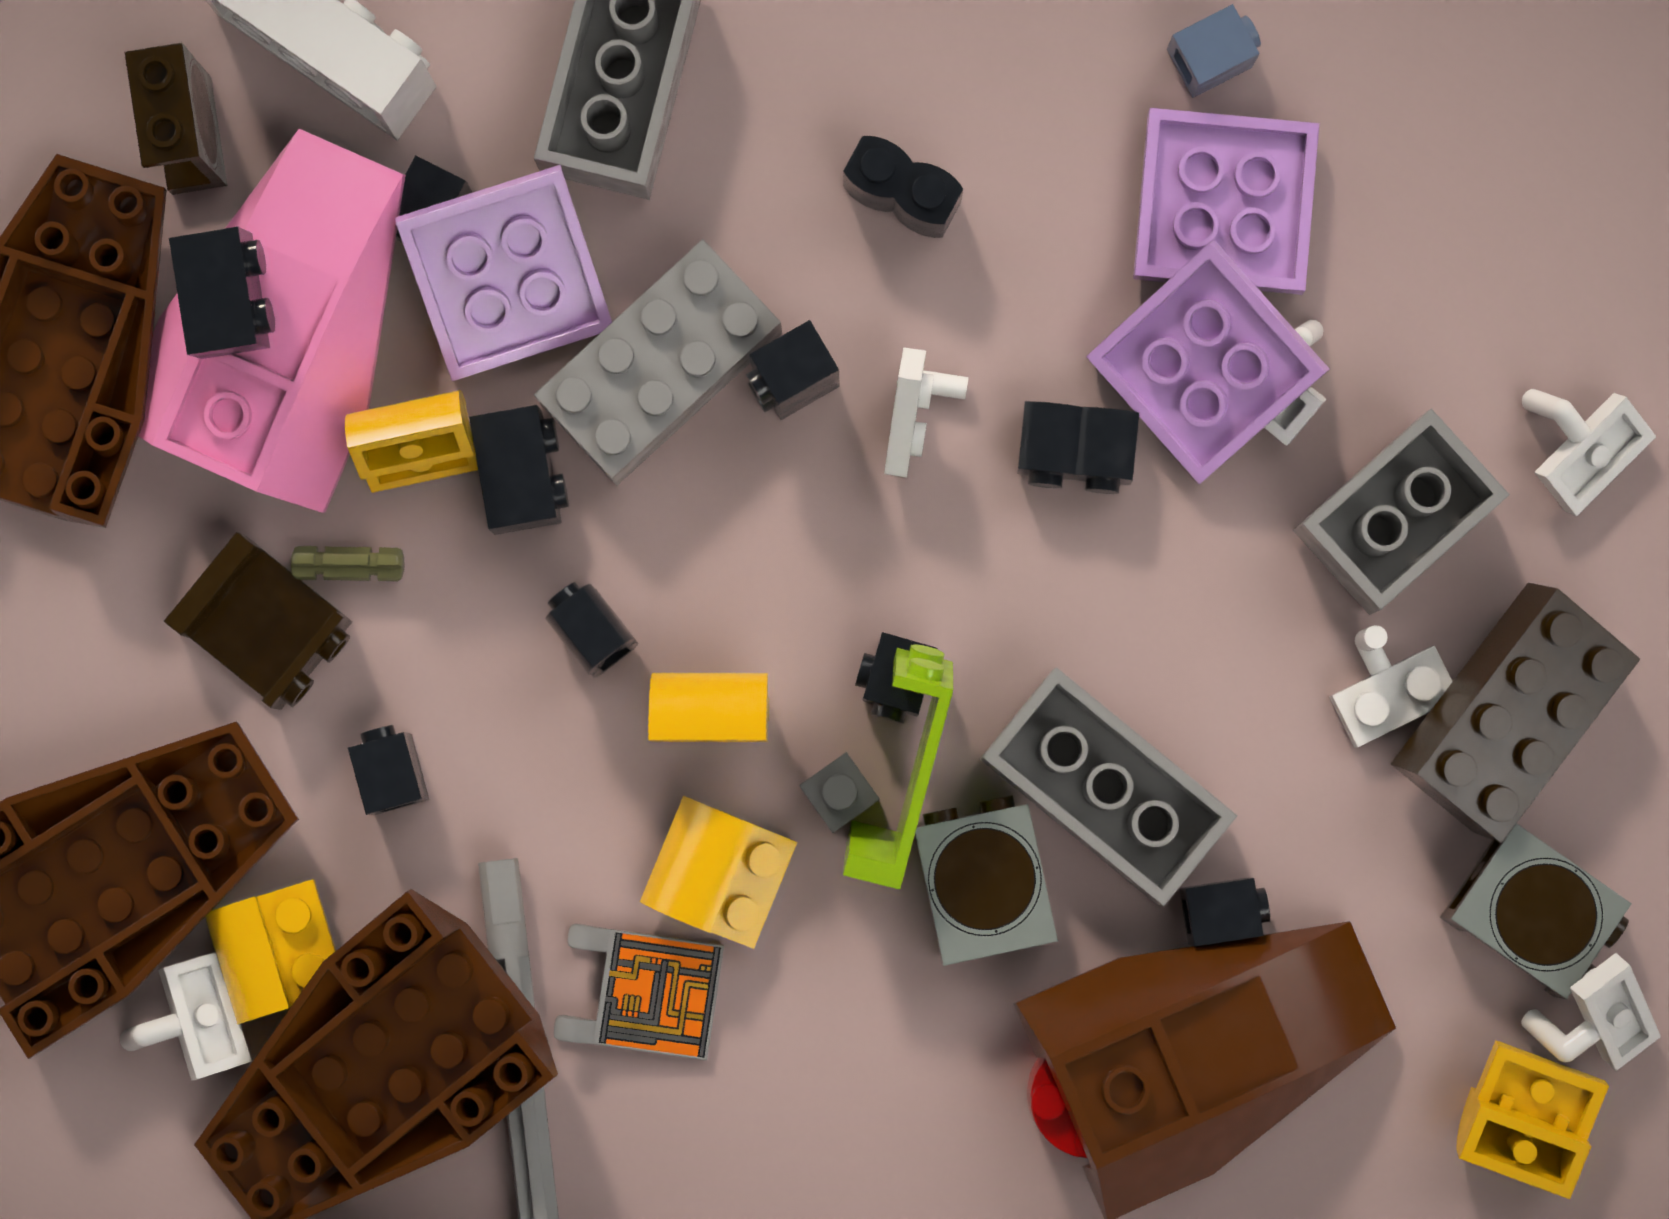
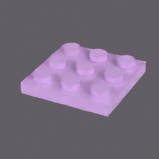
M1150 108L1147 115L1133 279L1167 282L1209 242L1215 240L1260 291L1302 295L1306 290L1320 123Z
M561 165L395 217L396 226L452 381L598 335L612 323Z
M1215 240L1209 242L1086 356L1135 412H1139V417L1198 484L1206 480L1330 370Z

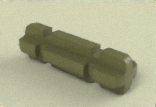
M297 546L294 548L291 556V571L293 577L297 580H317V575H323L324 580L371 581V575L377 576L378 581H399L403 577L405 568L403 550L390 547H379V553H372L371 547L325 546V552H318L317 546Z

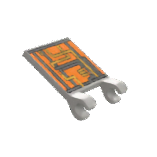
M583 924L571 925L568 934V945L570 947L607 953L597 1019L592 1020L568 1015L557 1016L554 1026V1037L557 1040L707 1060L724 945Z

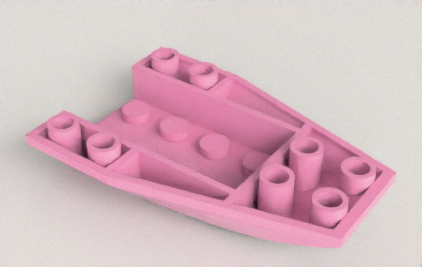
M298 129L226 226V228L240 227L252 233L253 240L258 239L262 244L266 260V273L259 275L262 298H269L275 317V331L268 333L270 348L205 359L187 355L178 294H176L159 317L153 332L145 420L139 437L152 446L256 492L325 513L350 455L346 442L345 416L349 413L368 410L370 407L397 233L395 217H398L400 214L406 175Z

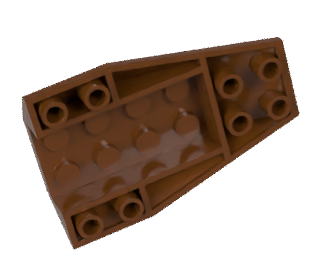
M56 154L1 234V501L64 521L106 528L145 420L167 193L164 187Z
M237 721L7 797L0 801V997L5 1005L0 1007V1015L28 1059H31L130 996L299 820Z
M410 889L322 962L194 1146L251 1219H305L469 1147L550 1082L558 1073L539 1013L471 927L463 920L413 889Z
M1350 921L1265 934L1260 937L1120 957L1013 1003L1036 1058L1046 1059L1088 1158L1089 1164L1082 1167L1104 1219H1116L1215 1174L1396 1029Z

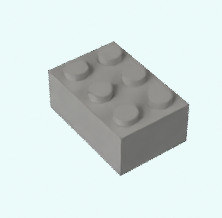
M1431 408L1293 531L1360 606L1371 615L1382 610L1510 494Z

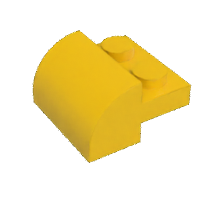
M461 390L349 413L345 416V434L348 451L360 479H366L371 493L478 470L466 400Z
M652 673L649 690L648 740L651 742H768L770 700L768 697V673Z
M683 795L640 903L708 933L717 934L754 949L798 842Z
M315 879L212 910L205 917L237 1025L291 1008L322 962L336 951Z
M1495 1040L1476 1088L1471 1087L1462 1112L1457 1134V1155L1459 1159L1570 1200L1592 1147L1588 1138L1609 1085L1603 1079Z

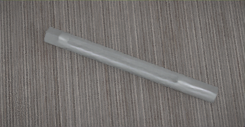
M518 858L478 863L488 950L535 1008ZM543 1086L507 1115L518 1219H559Z

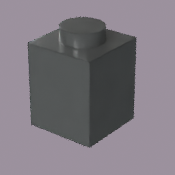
M847 752L799 785L832 833L880 800Z

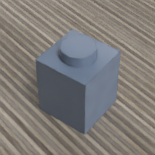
M1231 4L1173 34L1167 51L1192 98L1251 69L1260 54L1257 48L1261 46V41L1251 19L1246 15L1240 18L1234 5Z

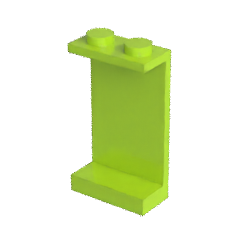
M916 644L911 645L910 651L900 648L896 649L892 686L930 695L932 698L897 830L893 831L852 820L846 841L843 876L901 889L954 690L953 662L944 660L945 654L938 649Z

